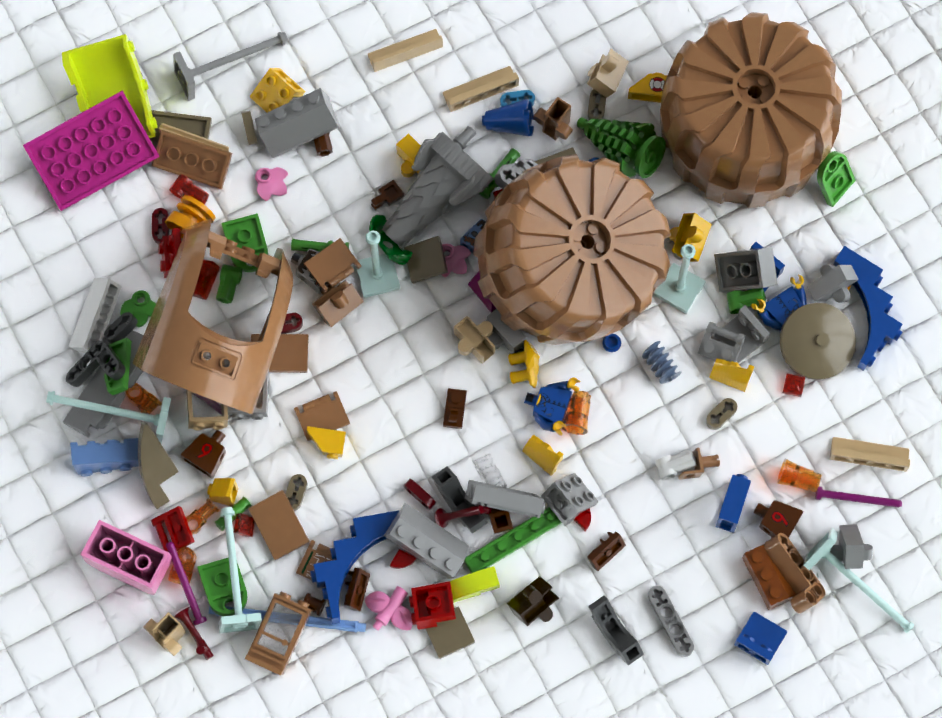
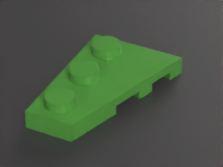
M128 338L109 344L126 368L124 375L119 380H114L106 373L104 374L107 391L111 395L128 390L132 343Z

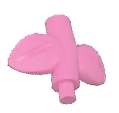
M397 586L390 598L384 592L375 591L364 599L366 606L371 611L378 613L375 617L376 622L373 628L379 631L382 626H386L391 620L392 624L399 629L406 631L412 629L411 612L408 608L402 606L408 595L403 588Z

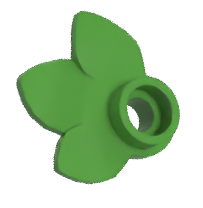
M139 290L132 295L131 299L123 303L120 315L125 312L132 313L137 319L136 326L140 328L146 324L149 316L151 317L156 303L151 300L150 295L146 291ZM140 298L145 299L143 303H139L138 300Z

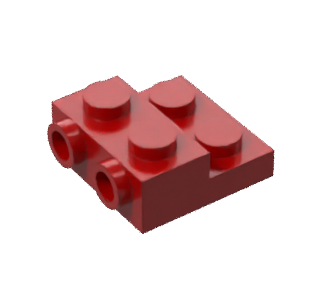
M172 228L171 235L163 236L161 243H158V253L162 255L160 272H163L164 278H167L181 244L180 228Z
M450 581L411 588L412 596H409L410 607L414 608V613H411L412 624L417 625L418 630L437 627V622L456 619Z

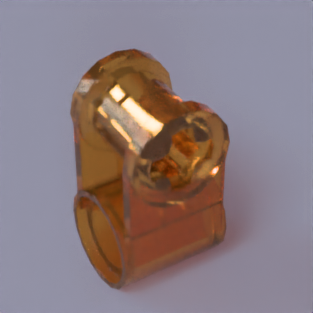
M135 383L132 388H128L125 391L129 402L137 407L141 413L151 414L157 406L162 405L158 398L138 383ZM133 390L140 391L136 397L130 396V393Z
M182 547L177 553L190 584L197 556L191 548ZM189 554L191 558L185 561L183 555ZM173 565L168 581L181 585Z

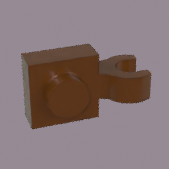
M392 180L378 189L380 195L371 200V206L375 211L382 207L385 202L388 206H391L403 198L405 194L398 184Z

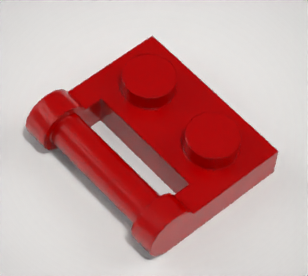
M177 506L151 520L152 526L156 528L163 550L168 552L166 543L169 542L162 525L164 522L176 551L195 542L181 506Z

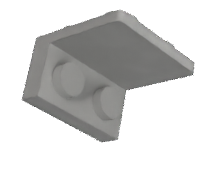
M746 305L739 309L738 316L722 327L736 334L746 335L737 358L738 363L767 342L770 336L769 331ZM715 334V337L720 342L735 347L736 341Z
M576 473L555 481L541 495L564 526L570 524L581 512L598 504L594 494L586 487Z

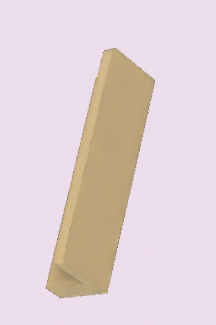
M433 29L368 53V58L374 72L442 48L443 38L441 35L439 36L437 29Z
M511 66L446 90L443 92V96L450 112L519 86V77L516 72L513 73Z
M833 437L829 460L907 472L911 459H909L910 450L908 448Z

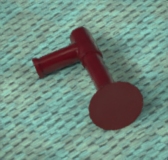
M477 505L448 513L443 508H439L435 511V522L442 528H445L452 519L478 514H490L491 508Z
M190 607L176 614L174 618L180 619L189 630L198 646L196 652L199 655L203 654L205 659L209 660L214 655L192 623L189 616Z

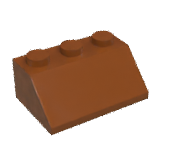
M764 544L744 553L742 559L768 611L790 601L796 595L765 551Z

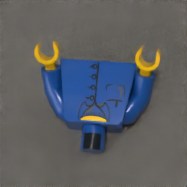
M798 274L799 280L796 283L794 277H791L790 282L795 287L791 286L765 303L764 300L757 299L759 302L758 307L752 303V309L758 310L757 313L764 325L781 331L787 317L797 308L807 305L806 293L802 285L804 283L803 276Z
M572 377L568 381L548 384L545 387H541L538 395L527 392L524 403L534 406L533 416L543 430L556 432L559 436L563 435L560 429L563 427L567 428L563 420L572 397V391L570 390L579 391L580 388L575 386V384L580 383V380Z

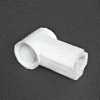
M691 450L674 456H665L655 461L661 480L671 479L677 476L679 472L697 466L696 459Z

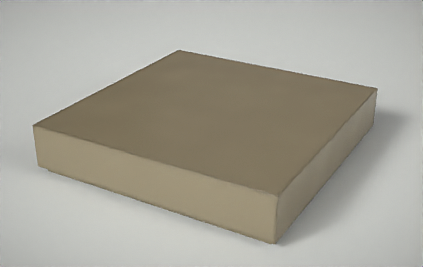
M439 236L404 247V250L413 252L412 257L407 262L410 279L413 284L448 273Z
M459 606L454 608L456 619L437 622V627L426 628V632L439 659L475 643Z

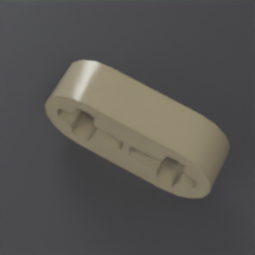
M595 89L591 91L587 114L589 120L592 118L601 120L604 118L606 97L600 94V101L596 103L595 96L600 93ZM595 108H598V116H597V117H594V114H593L594 111H595Z
M251 111L241 112L248 144H258Z
M731 398L721 401L707 415L706 425L708 428L717 430L732 418L738 407L736 401ZM725 404L728 406L731 404L732 411L727 410L725 413H723L725 409ZM718 415H720L721 417L718 420L719 424H717L716 422L712 424L711 417L716 418Z
M301 474L291 477L285 493L288 500H292L293 495H296L295 499L298 503L293 504L292 508L294 511L301 507L308 486L305 476ZM301 479L304 485H300L298 491H295L296 485L294 482H298Z

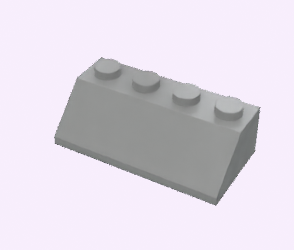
M321 88L254 119L258 133L272 158L339 128L330 98Z
M407 503L403 504L384 534L386 538L447 579L456 576L465 561L469 545Z

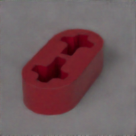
M157 208L152 213V238L157 244L162 241V238L159 239L157 236L159 235V229L163 231L164 235L162 237L170 235V228L165 223L169 214L164 208ZM159 214H163L164 216L162 218V224H159L158 218H156L159 217Z
M294 312L286 315L281 334L296 332L302 328L303 319L299 313ZM293 318L298 321L296 326H293L291 323Z
M411 478L403 485L406 491L426 509L430 510L436 504L433 497Z

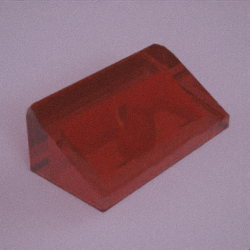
M203 260L193 294L194 297L207 300L220 270V266L215 262Z

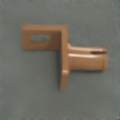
M696 448L692 452L697 464L695 470L682 472L678 479L699 478L704 473V468L719 467L720 460H717L719 459L718 454L702 457L700 448Z

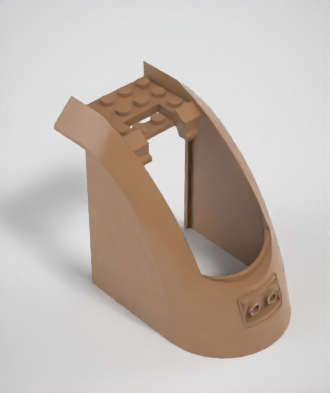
M206 219L182 229L183 239L132 363L140 370L166 382L229 407L253 414L287 315L293 287V273L283 249L277 248L274 256L260 253L258 256L254 254L256 250L246 246H242V248L236 247L238 243L211 232V219ZM206 247L210 248L209 256L220 260L223 253L257 267L255 275L266 279L272 273L278 277L272 306L257 342L239 341L222 336L202 325L188 312ZM205 352L210 353L209 359L203 358ZM225 359L229 361L227 367L222 365V361Z

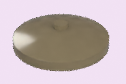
M810 303L794 310L785 320L780 332V350L787 365L798 375L814 380L827 379L842 372L852 360L856 347L855 331L848 317L838 308L826 303Z

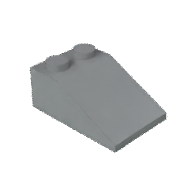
M772 247L714 254L719 292L778 285Z

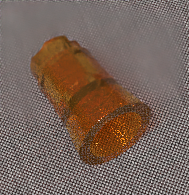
M573 391L563 421L567 428H562L564 431L576 435L588 433V417L591 405V395L588 392Z
M785 458L779 471L777 484L816 492L822 475Z

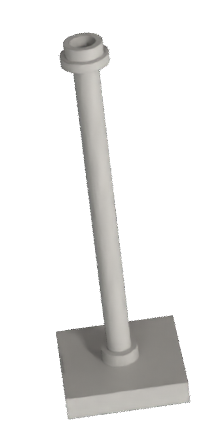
M278 32L274 38L194 69L188 68L179 51L173 54L174 72L188 101L195 99L194 76L281 43L283 46L288 42V38L285 32Z

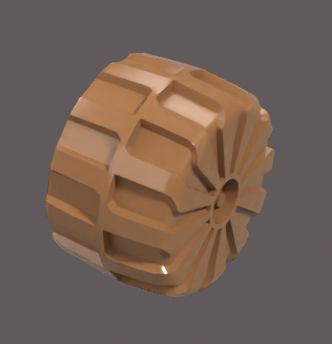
M751 12L743 17L742 20L728 22L724 17L708 23L704 35L696 42L687 40L677 53L662 90L660 106L661 135L666 142V147L670 149L673 156V169L684 182H690L703 191L705 198L719 204L724 202L745 204L747 208L765 207L768 201L782 196L790 198L805 187L811 175L831 152L839 132L842 107V90L835 82L836 64L828 50L817 44H812L808 40L809 30L795 22L777 23L770 21L768 13Z
M577 154L554 158L525 170L505 186L485 211L487 220L484 228L475 237L473 255L478 258L481 278L478 284L484 298L490 299L501 314L502 322L514 331L523 330L536 336L540 343L560 345L572 342H587L601 339L621 330L651 305L652 294L656 287L666 280L670 267L668 254L664 249V240L671 236L667 218L655 209L650 200L654 192L644 180L630 179L620 172L619 162L605 157L589 162L580 160Z

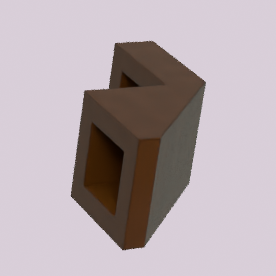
M491 508L488 518L494 534L513 529L509 511Z

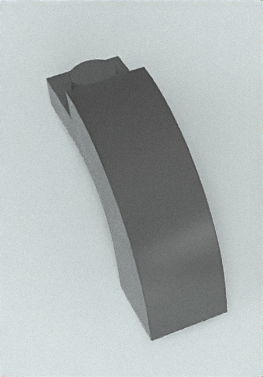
M448 466L432 476L437 489L452 512L475 506L464 499L466 493L457 476ZM483 514L458 518L462 525L467 527L472 534L488 523Z
M604 595L588 606L595 624L614 651L628 666L644 655L638 641L620 622L609 600Z

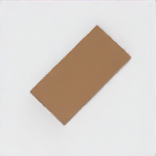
M161 130L156 147L160 157L153 160L151 166L223 189L233 153Z

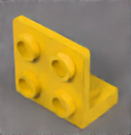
M269 68L251 93L250 98L268 113L289 103L293 97H302L306 91L281 68Z

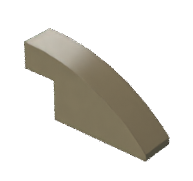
M144 421L141 423L138 438L139 471L147 495L154 507L158 509L170 501L160 484L179 471L148 423Z

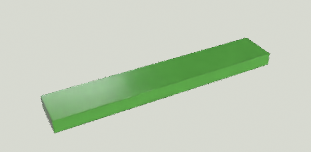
M548 507L540 515V518L532 517L467 556L464 563L471 573L489 568L562 522L551 508Z

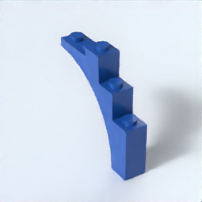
M844 246L833 265H851L859 279L852 285L862 299L868 321V340L865 352L857 366L864 371L867 366L871 367L876 360V357H874L877 351L881 352L886 343L890 345L893 340L898 341L903 333L900 330L903 324L888 315L893 306L891 303L893 296L878 288L884 278L881 276L883 269Z
M399 510L353 518V524L350 525V533L353 538L333 541V548H330L332 561L313 564V571H310L312 583L316 582L317 588L325 587L322 588L323 599L328 601V607H325L327 619L331 618L332 624L340 623V592L348 572L363 553L374 545L388 539L384 534Z

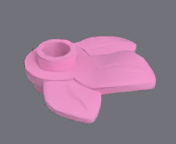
M280 167L273 169L260 168L255 174V180L258 183V195L265 201H268L272 194L276 196L286 195L287 187L283 180L288 176V172ZM263 175L268 176L266 180L261 179Z
M442 244L443 251L450 252L449 256H445L448 273L442 274V276L448 277L451 271L455 274H466L467 264L464 259L471 255L469 249L462 245Z

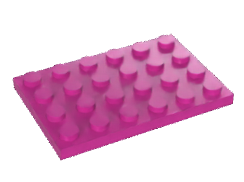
M123 90L23 145L60 211L160 157Z

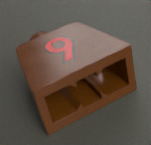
M216 430L211 438L201 433L181 453L182 460L213 479L226 454L225 447L221 445L226 435L220 430Z
M774 500L769 508L758 503L753 513L763 518L759 528L771 538L779 533H784L789 538L804 511Z

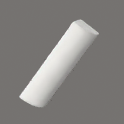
M110 278L93 279L70 341V348L86 353L97 341L103 340L122 288L121 285Z

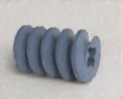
M656 341L643 352L642 358L647 359V365H652L650 369L653 372L656 371L655 377L660 378L659 383L665 384L680 376L682 371L675 372L678 366H671L674 360L666 359L669 353L663 354L662 352L665 347L658 348L661 341Z

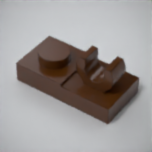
M448 388L443 427L462 429L467 390Z
M608 531L609 538L606 541L601 538V544L587 556L596 571H599L626 546L618 532L612 533Z
M354 568V571L348 572V575L352 576L351 581H345V584L349 587L345 595L344 606L353 611L360 612L370 574L361 568Z

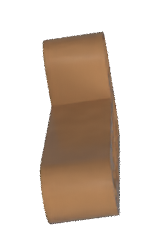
M779 533L765 542V551L796 593L791 599L792 608L801 614L816 605L825 596V589L811 569L808 570L804 566L805 560L784 533Z

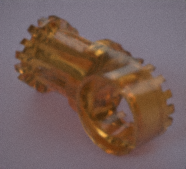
M209 498L206 499V503L198 510L195 509L186 517L187 522L195 520L198 523L197 528L191 530L192 535L199 533L201 527L207 523V519L215 512H219V509Z

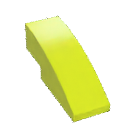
M495 566L450 581L453 602L479 596L481 593L500 588Z

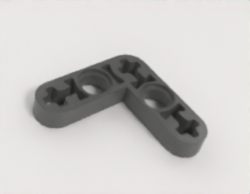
M99 340L69 370L65 380L71 386L79 387L99 365L109 377L119 380L124 375L126 368L111 346L103 340Z

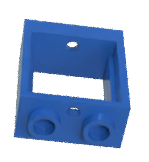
M742 474L732 475L715 526L716 528L732 533L735 532L751 484V480L747 476Z

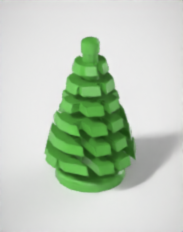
M583 117L577 121V127L584 130L585 136L591 139L594 146L598 147L599 151L606 158L619 162L620 172L630 178L635 175L642 178L650 177L663 160L666 142L663 137L656 135L654 131L655 126L652 123L613 120L611 123L607 119L599 120L592 118L588 121Z

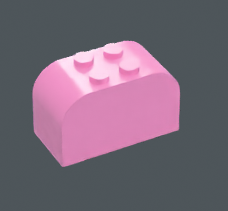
M101 520L97 522L80 554L86 563L97 570L151 595H155L172 563V556L169 552Z

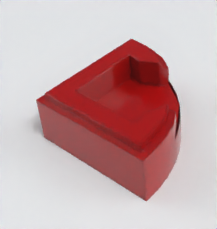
M590 508L581 512L574 519L585 532L591 523Z
M399 549L389 566L394 569L406 568L411 566L416 561V558Z

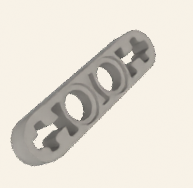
M653 586L649 590L648 599L678 655L681 657L690 656L694 650L693 641L665 589L661 586ZM654 591H656L657 593L661 592L662 595L660 596V599L662 603L665 600L667 601V603H664L657 607L656 605H659L660 602L657 598L652 597L654 595ZM665 607L672 611V615L669 618L661 615V610ZM672 625H678L681 628L679 635H673L670 632ZM683 635L686 637L683 638L684 644L690 645L688 652L680 650L682 647L680 640L675 642V640L680 639Z

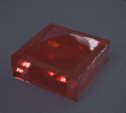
M787 373L782 393L801 397L805 377Z
M237 513L234 533L245 537H253L255 524L253 517Z

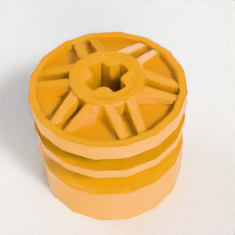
M184 195L181 198V202L176 205L180 212L172 211L165 220V223L171 230L172 228H180L181 232L182 229L206 219H211V223H213L216 217L202 202L191 196Z

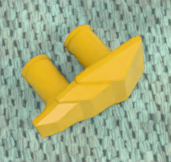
M524 340V351L508 354L511 366L521 363L526 365L525 370L510 372V379L513 384L529 381L530 386L536 388L540 356L534 346L527 340Z

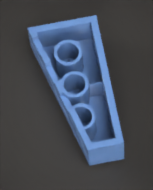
M138 438L124 439V443H120V441L115 439L107 440L104 444L87 441L86 445L78 446L77 442H70L72 465L78 475L84 477L91 476L96 472L108 474L112 470L129 471L133 467H139Z

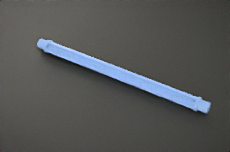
M209 606V614H214L219 617L220 615L212 611V609ZM225 606L229 610L234 609V607ZM244 608L243 614L261 613L263 620L266 611ZM273 612L268 622L298 625L302 615ZM310 616L306 623L308 627L337 629L355 633L358 631L366 632V623H359V621L340 619V623L332 624L331 618Z

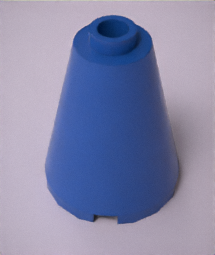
M524 99L486 111L485 115H482L483 127L486 126V129L490 131L527 137L532 136L534 126L530 125L532 120H534V114L530 99Z

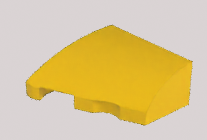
M716 358L709 378L745 392L754 366L749 365L745 369L738 362H729Z
M532 435L522 450L550 476L556 472L557 465L563 460L564 455L560 451L556 454L549 444L543 442L535 435Z

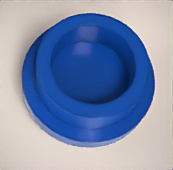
M613 333L605 336L602 341L603 348L611 353L618 351L621 347L620 337Z

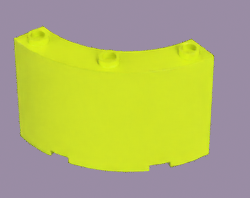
M126 34L62 52L63 67L71 85H75L78 93L75 97L80 112L86 111L123 90L148 137H156L155 129L158 128L155 117L153 118L146 91L149 89L148 83L142 77L134 54L135 47L133 41H129Z

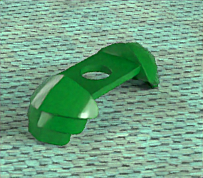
M384 215L373 216L370 221L369 231L374 230L380 234L378 245L387 255L388 259L396 264L405 265L412 257L413 252L409 250L402 251L382 230L387 221ZM387 241L391 243L393 247H386L383 242Z

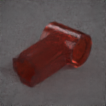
M182 174L178 176L169 188L170 192L180 199L184 195H188L204 205L209 197L207 192L194 185L188 177Z

